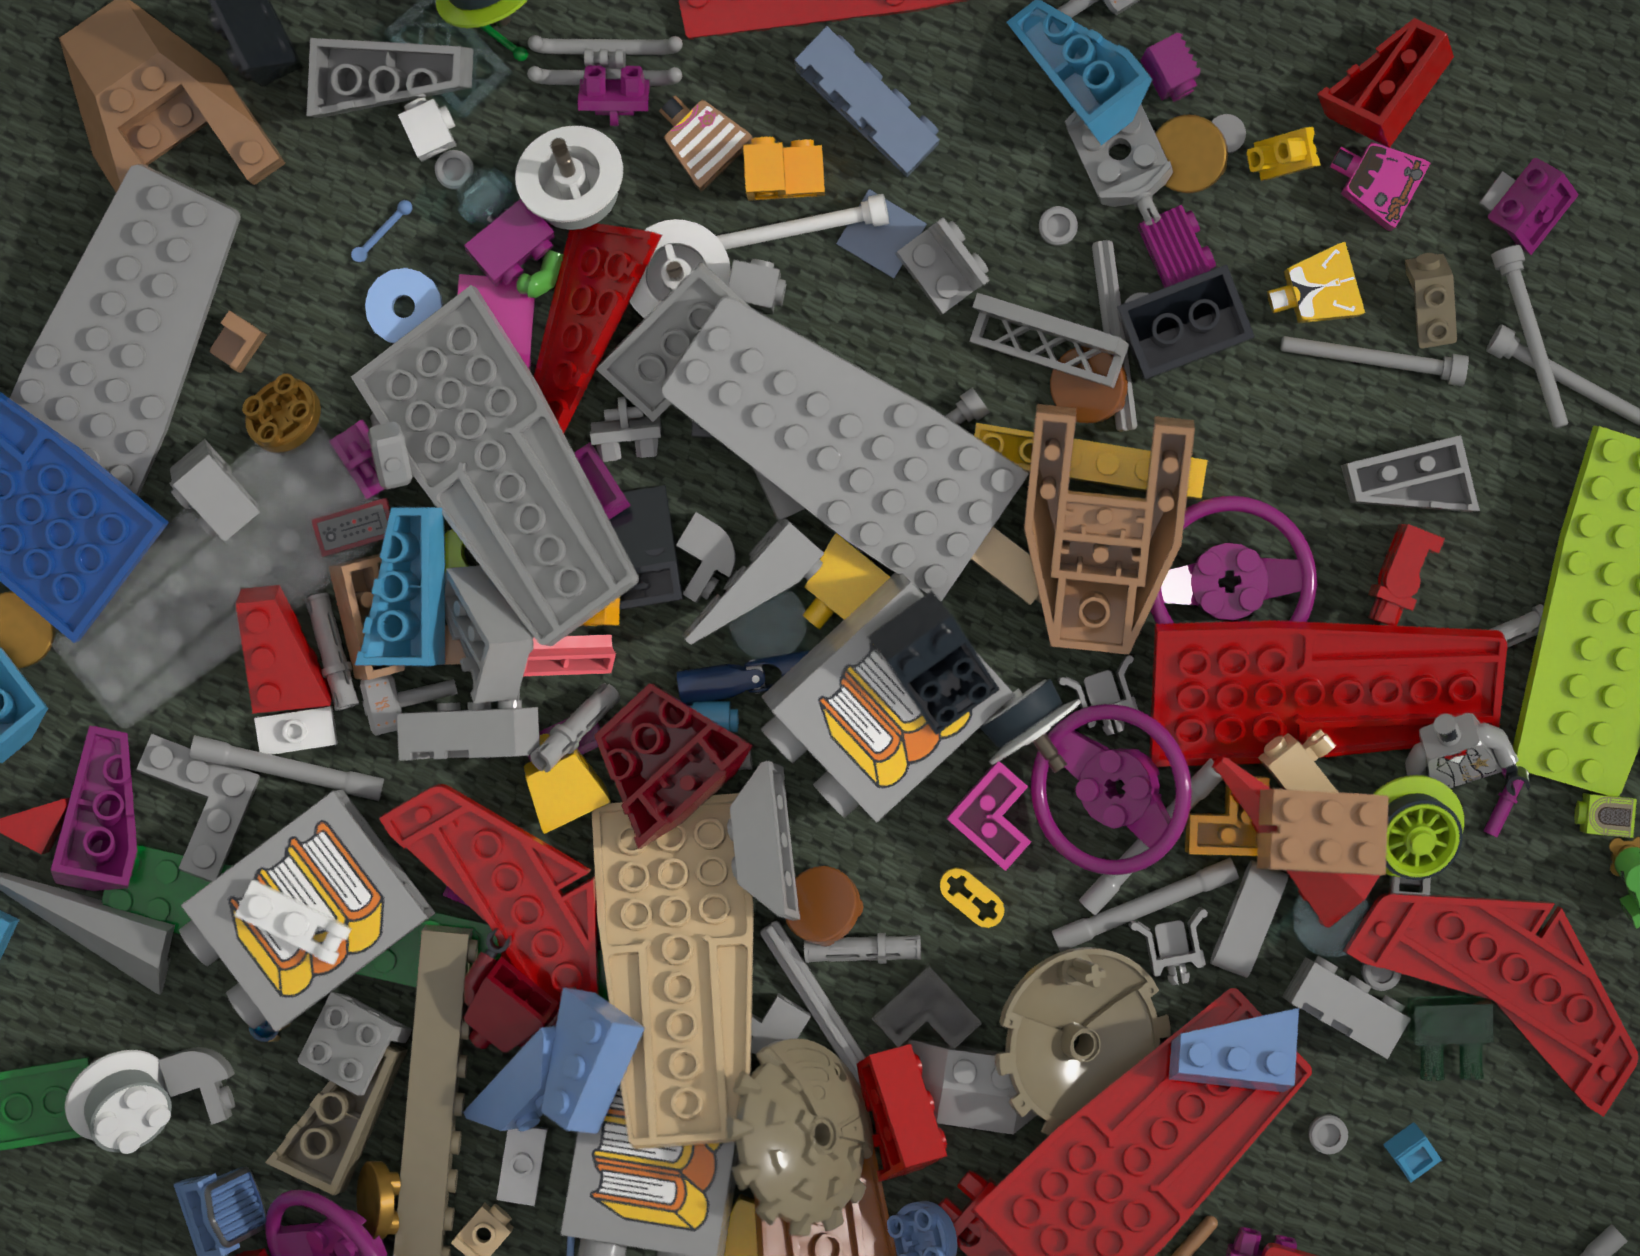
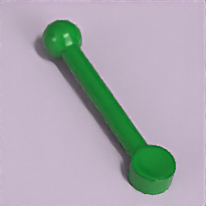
M490 25L480 27L513 53L515 60L524 61L527 59L528 51L525 47H517Z

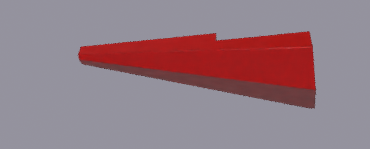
M1218 756L1211 767L1214 772L1220 774L1232 792L1230 795L1235 802L1240 804L1245 810L1257 834L1277 833L1278 825H1259L1260 790L1271 788L1225 756ZM1284 870L1288 872L1299 888L1298 893L1303 900L1310 904L1319 917L1317 919L1319 923L1326 928H1330L1362 903L1380 876Z

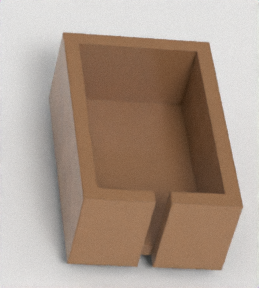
M1284 789L1260 790L1259 825H1278L1277 833H1258L1257 869L1385 875L1389 796Z

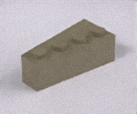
M392 1042L390 1043L363 1096L355 1095L329 1081L310 1103V1107L298 1123L294 1124L287 1133L286 1138L278 1149L271 1154L265 1163L332 1195L346 1191L407 1053V1049Z

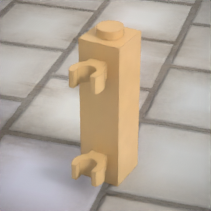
M992 527L970 560L1028 605H1031L1034 600L1041 604L1031 556L995 527Z
M1321 729L1314 732L1302 746L1288 733L1284 737L1278 736L1265 746L1264 753L1258 757L1284 790L1339 793L1315 763L1318 758L1325 756L1336 746Z

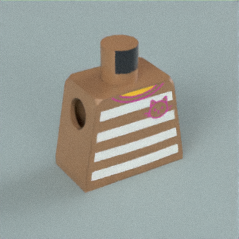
M675 95L659 111L673 125V128L664 136L665 142L700 192L743 152V145L751 144V139L753 138L748 131L703 99L689 110Z

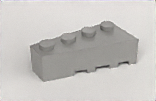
M310 38L307 117H328L472 88L474 49L461 46Z

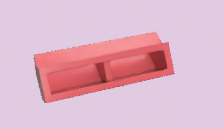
M612 635L566 636L550 647L539 644L533 637L534 647L532 652L529 653L523 676L611 673L616 656L612 647Z

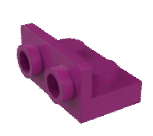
M1534 158L1490 212L1488 218L1493 224L1504 229L1516 245H1521L1524 252L1532 255L1579 194L1563 172L1538 158Z

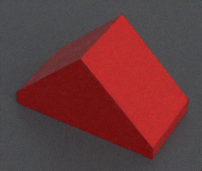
M70 797L0 818V833L39 854L48 853L63 826Z

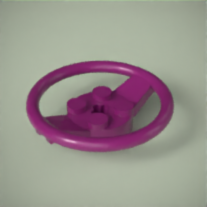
M1242 496L1213 497L1195 503L1185 509L1183 530L1196 520L1218 512L1236 511L1260 517L1275 526L1286 537L1294 549L1298 560L1260 558L1255 550L1249 549L1242 544L1223 543L1210 547L1198 556L1194 564L1169 569L1150 610L1156 624L1174 623L1164 603L1198 605L1203 612L1215 619L1236 620L1246 617L1259 609L1265 599L1299 591L1298 604L1289 621L1307 622L1316 596L1317 574L1315 562L1302 532L1285 514L1267 503ZM1227 570L1232 571V576H1237L1239 581L1238 585L1233 586V592L1226 593L1225 587L1220 588L1218 583L1220 578L1225 577V571Z
M1100 704L1085 707L1073 712L1060 721L1047 736L1058 750V754L1067 763L1065 768L1079 780L1076 785V795L1082 801L1087 812L1092 818L1110 828H1119L1126 825L1149 849L1133 857L1109 860L1091 856L1075 847L1059 830L1050 812L1046 794L1049 765L1048 761L1043 758L1038 750L1031 775V798L1036 819L1045 837L1067 860L1076 866L1094 873L1104 875L1130 874L1143 870L1159 861L1171 850L1181 836L1191 807L1192 786L1190 773L1185 757L1175 739L1159 722L1137 709L1117 704ZM1119 720L1135 725L1149 734L1160 745L1173 770L1176 799L1172 818L1169 816L1161 800V794H1159L1160 784L1157 777L1160 775L1159 769L1150 757L1137 749L1118 748L1110 750L1106 746L1075 731V729L1093 721ZM1122 780L1125 785L1121 789L1125 791V794L1117 792L1116 781Z
M290 1190L276 1197L268 1209L265 1232L271 1256H387V1252L380 1236L373 1240L370 1233L362 1226L367 1221L364 1217L352 1210L342 1209L333 1201L320 1194L306 1190ZM295 1205L312 1208L327 1217L321 1223L281 1225V1219L285 1210Z

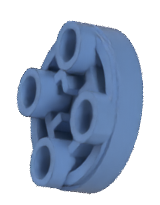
M930 1201L910 1203L888 1219L887 1231L894 1238L897 1256H956V1231L950 1217L939 1205Z

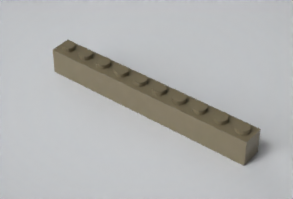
M426 924L422 929L400 1174V1192L397 1208L399 1229L397 1234H395L393 1256H451V1246L445 1245L446 1231H452L455 1208L448 1207L449 1192H456L458 1170L452 1169L453 1154L459 1155L461 1146V1131H455L456 1116L462 1117L465 1101V1093H458L459 1078H466L468 1055H462L463 1040H469L471 1026L464 1020L466 1010L464 978L469 971L470 963H474L478 954V940L472 939L473 929Z

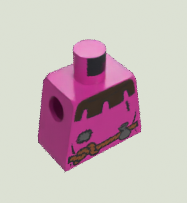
M1371 142L1366 146L1361 157L1340 147L1330 168L1349 177L1341 194L1383 228L1392 231L1396 228L1431 163Z

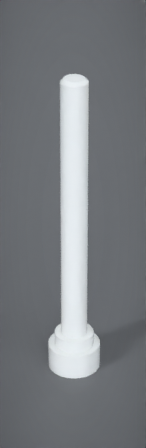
M884 194L869 196L868 201L861 202L859 207L732 232L716 237L720 240L725 250L863 221H865L866 225L873 224L874 227L889 224V216Z

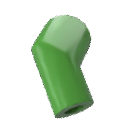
M549 250L544 255L540 271L532 276L526 273L519 276L517 281L518 292L520 294H528V298H537L552 290L557 282L563 254Z

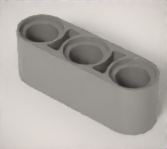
M1250 861L1212 953L1210 964L1248 978L1288 880L1287 873L1273 869H1257V861Z

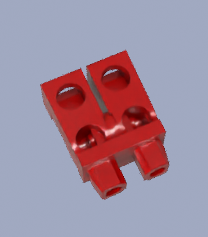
M1409 524L1398 525L1379 572L1378 585L1372 584L1368 595L1376 598L1368 618L1385 625L1397 626L1404 609L1413 611L1417 599L1411 598V596L1416 594L1420 588L1419 572L1428 552L1439 553L1445 538Z
M969 1170L957 1184V1187L971 1199L961 1210L947 1196L939 1203V1206L945 1210L954 1225L957 1246L967 1256H1013L971 1211L998 1185L991 1177L987 1181L972 1170Z

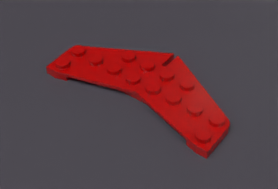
M445 784L433 785L380 816L379 819L386 831L400 846L411 851L490 926L492 931L499 928L497 933H495L499 947H503L508 937L512 936L510 947L501 952V956L558 1001L557 1010L560 1008L563 988L576 987L577 990L594 992L599 995L595 876L564 894L561 891L563 887L588 874L591 870L590 868Z
M1384 893L1375 900L1343 951L1364 964L1388 969L1493 1000L1580 1101L1601 1116H1605L1637 1066L1638 1052L1561 907L1557 906L1543 930L1537 936L1535 934L1555 903L1406 893Z

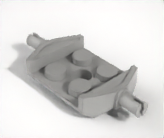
M1140 105L1134 120L1103 145L1098 142L1074 111L1065 121L1066 128L1101 204L1113 207L1134 204L1135 207L1138 206L1146 225H1152L1150 214L1154 222H1158L1161 216L1158 214L1152 201V195L1167 183L1173 174V170L1142 105ZM1116 144H1125L1131 149L1128 157L1122 160L1113 159L1110 157L1109 152Z

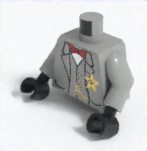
M1472 713L1456 717L1443 714L1438 716L1433 724L1422 727L1419 730L1420 742L1413 746L1405 762L1407 776H1428L1441 781L1449 788L1503 772L1502 768H1505L1507 771L1505 776L1506 788L1509 794L1516 795L1513 784L1514 780L1524 781L1527 790L1530 789L1529 773L1525 768L1516 765L1518 758L1506 733L1501 728L1488 723H1480Z

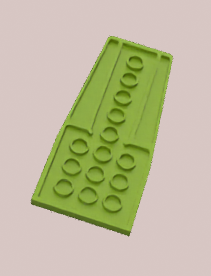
M1593 426L1558 540L1513 750L1518 758L1516 765L1525 768L1529 773L1603 795L1618 797L1622 793L1640 747V439L1604 427Z

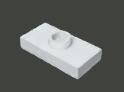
M332 706L254 718L259 752L272 755L338 744Z
M535 1126L527 1131H519L518 1129L507 1131L496 1200L535 1206L548 1128Z

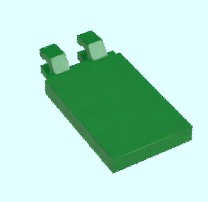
M89 1056L0 1071V1151L82 1137L72 1129L66 1118L65 1101L75 1079L90 1065Z

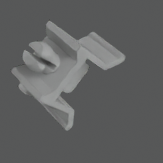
M1125 655L1116 670L1118 684L1124 697L1122 700L1120 699L1111 671L1106 670L1084 678V685L1091 706L1117 704L1138 710L1134 696L1131 697L1124 677L1128 665L1134 660L1132 656ZM1059 677L1057 680L1058 684L1067 685L1075 689L1077 697L1081 701V709L1088 707L1079 682L1069 677ZM1102 720L1104 724L1102 728L1107 736L1115 734L1111 721ZM1113 720L1117 732L1123 731L1125 727L1124 721ZM1096 721L1087 723V727H1094Z
M1198 907L1187 922L1192 950L1188 948L1185 927L1182 921L1176 920L1160 923L1155 926L1159 956L1157 957L1152 933L1149 931L1150 928L1135 920L1128 923L1132 930H1138L1145 935L1151 970L1154 976H1160L1163 968L1168 966V981L1171 985H1179L1175 967L1178 966L1181 983L1184 984L1188 983L1190 978L1185 963L1192 962L1198 968L1206 965L1203 950L1199 947L1196 927L1202 918L1208 915L1204 908Z

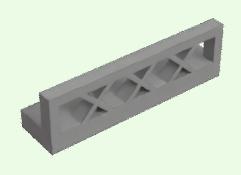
M977 293L973 308L979 312L969 342L1104 386L1115 387L1129 344L1122 338ZM989 317L1002 320L1008 334L995 341L983 338ZM1010 323L1021 327L1013 331ZM1029 330H1034L1038 332L1043 345L1031 352L1023 351L1017 337ZM1045 334L1056 338L1051 341H1048ZM1011 340L1014 347L1005 345V343ZM1065 341H1069L1074 344L1079 356L1065 364L1058 362L1052 348ZM1081 346L1091 348V350L1084 353ZM1047 351L1050 359L1039 355ZM1101 352L1114 356L1107 377L1093 373L1088 359ZM1083 363L1086 370L1074 366Z

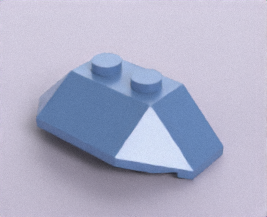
M556 1026L544 1027L538 1030L465 1109L463 1113L466 1119L499 1131L512 1129L527 1131L540 1122L539 1118L543 1114L541 1109L556 1035Z

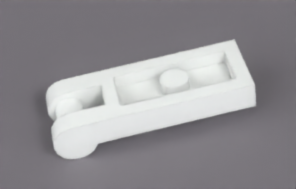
M255 879L251 881L235 913V916L332 965L335 964L339 956L337 949L342 939L347 940L352 928ZM319 927L328 931L323 944L313 939Z

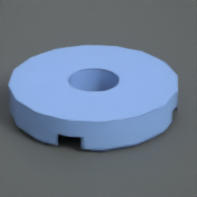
M401 268L390 270L376 279L368 290L365 309L367 320L374 332L387 342L394 344L439 310L443 304L442 296L431 279L420 271ZM402 296L412 298L415 304L414 312L406 318L398 317L393 309L395 301Z

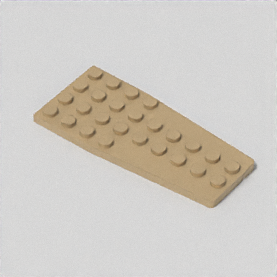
M739 793L712 795L682 824L641 849L637 848L633 838L635 833L629 817L623 812L621 806L623 802L608 803L592 811L597 919L609 1003L645 1027L620 1082L628 1140L635 1149L736 1142V1140H727L726 1126L728 1116L737 1117L741 1096L734 1092L733 1088L741 1071H745L751 1077L754 928L753 896L738 885L731 866L735 853L733 841L728 834L727 823L731 819L730 806Z

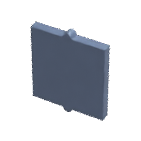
M869 189L862 202L868 201L869 196L878 194ZM885 199L889 224L874 227L873 224L866 225L865 221L848 224L836 244L894 279L903 265L895 253L919 236L927 224Z

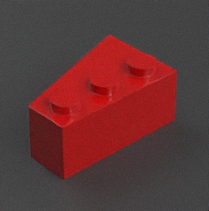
M1416 18L1412 19L1376 47L1377 52L1360 66L1355 64L1346 71L1347 76L1330 89L1325 87L1317 94L1326 117L1386 147H1391L1454 58L1447 33Z
M273 585L241 589L236 601V610L253 714L330 706L332 694L327 678H323L318 657L313 648H310L302 633V627L281 586Z
M908 1044L875 1053L856 1063L867 1112H873L876 1133L872 1135L874 1148L879 1146L883 1169L877 1170L878 1181L882 1182L922 1170L946 1157V1137L943 1130L937 1125L933 1113L935 1109L934 1100L931 1093L925 1088L921 1076L923 1071L922 1063L919 1056L914 1053L912 1045Z

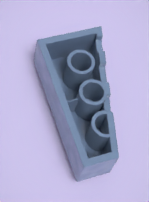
M826 26L795 59L796 72L902 174L908 177L939 145L940 139L936 136L939 130L924 115L918 118L908 108L911 105L908 99L896 88L891 91L881 81L883 76L869 62L863 63L854 53L855 49L841 35L837 36Z

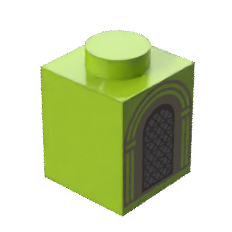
M1583 793V800L1576 803L1575 824H1580V832L1587 834L1633 838L1637 799Z

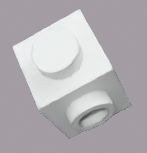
M425 97L406 104L404 106L406 111L398 115L421 162L457 146L449 130L455 127V123L446 105L439 108L434 99L427 101Z

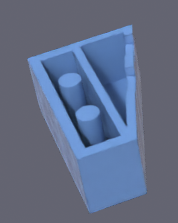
M563 988L541 1112L565 1130L598 1134L645 1027L594 992Z
M1299 1008L1180 1034L1171 1041L1169 1080L1285 1092L1295 1085Z

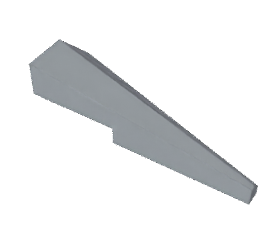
M0 872V891L159 995L162 993L171 959L168 957L175 925L105 906L102 900Z

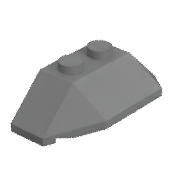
M765 761L760 763L730 806L731 819L728 820L727 829L729 837L734 844L735 857L732 858L731 862L732 872L738 885L777 916L792 921L800 920L784 783V768L773 762Z
M909 1039L908 1044L912 1045L914 1053L921 1060L923 1069L921 1076L926 1090L933 1097L935 1105L933 1113L938 1124L1014 1134L1037 1116L1030 1110L1024 1117H1021L1009 1104L1008 1101L1017 1093L1012 1085L1009 1074L1000 1076L995 1065V1055L1003 1052Z

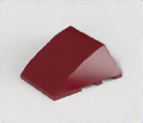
M649 683L594 735L610 778L615 781L623 802L621 806L624 814L629 817L635 833L633 838L638 849L645 847L682 824L738 772L752 748V745L652 683Z

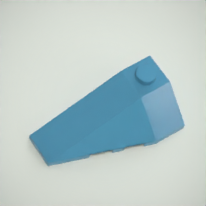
M1034 0L1007 21L1009 27L1101 145L1134 120L1152 79L1128 49L1121 45L1113 44L1103 38L1100 33L1083 27L1073 21L1070 16L1041 0Z

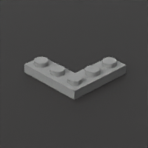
M151 734L136 770L139 773L207 798L179 870L212 883L222 872L260 780V775L232 765H219L189 758L190 748Z

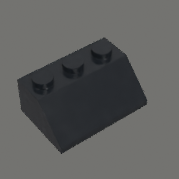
M1227 264L1117 306L1126 341L1129 344L1130 353L1142 382L1255 338Z

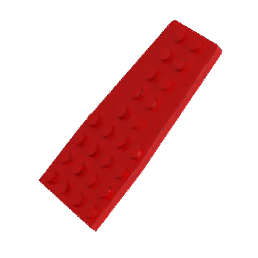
M1274 620L1155 624L1151 717L1172 735L1179 745L1188 766L1204 765L1210 758L1215 761L1218 756H1225L1235 764H1260L1262 762L1258 757L1264 753L1265 746L1278 736L1284 737L1288 733L1302 746L1319 729L1324 734L1326 733L1336 745L1333 750L1323 757L1410 749L1420 742L1419 730L1422 727L1433 724L1435 719L1443 714L1456 717L1472 713L1480 723H1488L1499 728L1508 644L1504 634L1499 630ZM1150 736L1149 757L1156 767L1171 766L1160 745Z
M1231 988L1055 1129L971 1211L1013 1256H1155L1171 1240L1312 1074V1068L1296 1051L1295 1085L1285 1092L1169 1080L1171 1041L1182 1033L1263 1016L1238 989Z

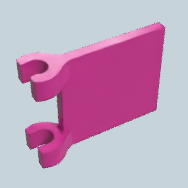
M459 274L458 294L470 285L478 289L530 371L535 298H528V294H520L518 292V278L508 285L502 281L495 287L487 276Z

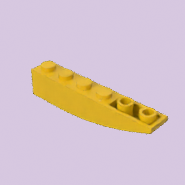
M976 423L975 437L1030 472L1034 432ZM1073 439L1069 479L1146 492L1151 451ZM1191 457L1187 491L1188 499H1201L1208 460Z

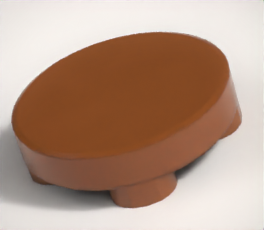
M1081 346L1084 353L1091 350V348ZM1076 348L1067 351L1060 357L1058 362L1065 364L1078 357ZM1101 352L1089 358L1088 362L1093 373L1107 377L1114 356ZM1083 363L1074 366L1086 370ZM1123 364L1114 388L1054 369L1052 371L1050 379L1052 399L1056 406L1076 408V422L1098 423L1104 421L1122 410L1125 405L1128 379Z
M828 866L813 867L795 878L800 920L792 921L786 918L785 920L789 928L803 940L827 947L843 938L853 928L858 917L863 912V901L860 899L854 882L843 872Z

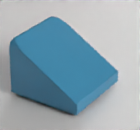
M1415 1123L1410 1124L1384 1143V1147L1410 1183L1442 1161L1427 1137Z

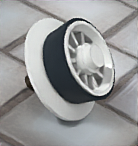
M1045 679L1023 694L1019 688L1013 692L1015 695L1003 705V708L994 713L980 727L994 744L1000 748L989 761L991 765L1031 742L1034 743L1043 758L1048 761V765L1054 773L1067 765L1063 757L1058 754V750L1046 735V732L1051 729L1052 725L1075 709L1081 701L1077 699L1062 705V701L1051 679Z

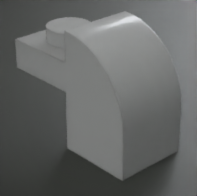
M696 512L676 546L702 561L682 594L698 603L701 597L708 600L719 580L713 577L717 570L728 577L733 574L736 553L729 535L720 526Z
M778 993L763 1019L752 1014L751 1053L756 1054L763 1047L777 1041L797 1039L810 1019L811 1013Z
M194 1047L164 1056L158 1060L170 1097L200 1088L211 1124L227 1120L232 1116L230 1109L235 1107L234 1098L229 1086L223 1087L221 1081L230 1078L235 1073L225 1057L212 1049Z

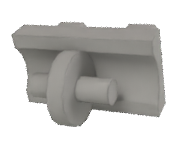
M625 396L618 397V408L604 410L605 421L591 423V445H596L599 457L603 462L621 459L620 442L635 440L637 457L645 458L657 455L658 438H661L660 416L651 421L648 417H644L643 412L636 406L628 407Z

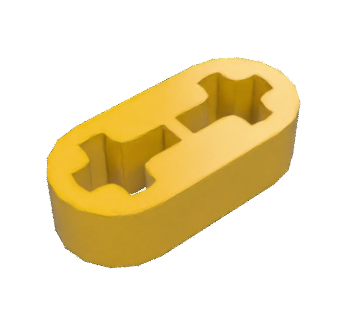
M954 867L943 873L940 879V890L942 895L951 904L981 927L990 928L1001 922L1004 916V906L1001 899L963 868ZM961 875L966 878L964 886L972 892L969 898H966L958 891L954 895L949 894L950 884L947 882L948 878L952 876L957 879ZM975 897H978L986 904L990 900L995 901L996 904L993 909L997 915L993 919L989 916H986L983 920L978 917L980 909L972 901Z

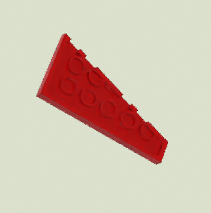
M600 223L583 229L569 230L534 378L563 433H565L662 237L661 234Z

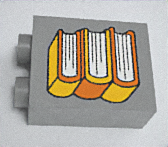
M894 573L851 615L843 620L761 696L775 714L761 728L763 733L792 763L807 750L813 754L828 770L813 785L843 818H846L860 805L877 823L1015 695L979 656L1000 690L939 734H934L868 639L870 634L924 597L919 589L902 573L900 575Z
M342 789L332 791L182 904V908L191 918V921L180 928L179 931L189 949L205 966H209L218 958H221L239 982L229 989L226 994L241 1018L253 1029L267 1020L275 1032H277L433 916L435 912ZM253 879L352 928L347 940L342 939L337 949L339 956L334 965L235 916ZM319 927L313 939L323 944L328 931Z
M620 1083L599 1133L578 1132L561 1235L581 1238L578 1256H626L627 1246L658 1251L657 1256H724L736 1185V1178L732 1168L739 1165L737 1143L726 1142L648 1149L633 1148L628 1140Z

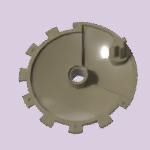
M1081 947L1065 950L1048 957L1032 968L1019 981L1008 997L999 1021L1001 1026L1008 1028L1006 1052L995 1055L996 1070L1000 1076L1009 1074L1012 1085L1017 1093L1008 1101L1012 1109L1021 1117H1024L1031 1110L1034 1114L1045 1120L1041 1130L1042 1133L1050 1135L1055 1129L1160 1045V1038L1171 1036L1169 1016L1166 1014L1157 1017L1151 997L1159 989L1151 976L1139 964L1126 956L1102 948ZM1079 1035V1043L1074 1048V1041L1076 1037Z
M806 1039L777 1041L763 1047L756 1053L761 1065L753 1072L751 1077L745 1071H741L733 1091L740 1095L741 1098L737 1117H727V1140H736L740 1165L732 1169L740 1189L742 1190L749 1185L760 1201L755 1212L769 1225H773L777 1217L790 1222L789 1235L807 1237L810 1236L812 1223L822 1222L825 1231L834 1230L844 1223L842 1215L844 1206L849 1200L854 1204L862 1199L866 1190V1186L860 1180L864 1159H869L873 1155L872 1122L870 1113L866 1110L865 1101L858 1082L837 1055L823 1045Z

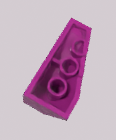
M89 725L53 859L51 873L56 884L91 891L125 889L129 886L138 852L128 733Z

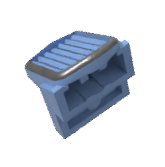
M248 1167L237 1168L218 1177L215 1173L185 1179L173 1184L197 1256H225L240 1248L239 1242L265 1229L266 1212L262 1196Z

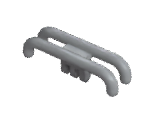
M532 35L527 42L529 48L538 53L584 54L585 67L587 65H599L606 68V79H621V68L626 66V55H668L679 52L683 46L682 40L677 36L661 40L549 39ZM532 66L529 68L527 75L532 82L539 84L579 85L585 70H553ZM672 67L669 70H642L644 79L650 80V86L674 85L682 79V72L677 67Z

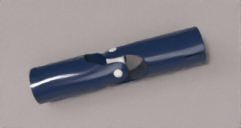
M811 650L758 658L744 663V666L722 664L676 672L680 700L689 705L693 704V702L732 698L743 693L745 690L752 693L767 692L775 683L765 685L763 664L777 666L782 673V678Z

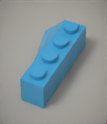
M391 508L380 554L382 562L378 579L374 580L372 589L374 597L369 617L365 619L363 628L365 636L362 649L358 651L355 665L431 666L445 664V518L442 515V508Z

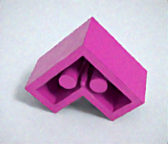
M1000 761L993 764L946 816L947 820L1005 871L1031 843L1022 832L1003 816L1028 786Z

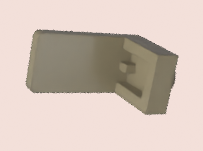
M1425 253L1417 258L1405 260L1406 275L1414 290L1417 343L1419 347L1428 348L1456 343L1454 277L1444 254Z

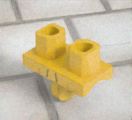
M1305 127L1254 142L1255 147L1247 149L1250 171L1259 172L1262 181L1320 166L1319 158L1316 155L1317 149L1313 144L1314 128Z

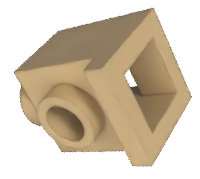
M484 1203L454 1237L451 1244L465 1256H491L512 1232L514 1227L509 1224L512 1218L500 1206L494 1204L490 1207ZM483 1227L489 1229L491 1238L485 1241L481 1240L477 1235V1230Z

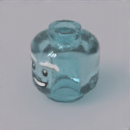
M493 167L490 170L478 168L457 189L456 195L460 203L457 209L469 223L475 224L478 221L481 224L489 225L513 204L512 191L514 186L498 169Z

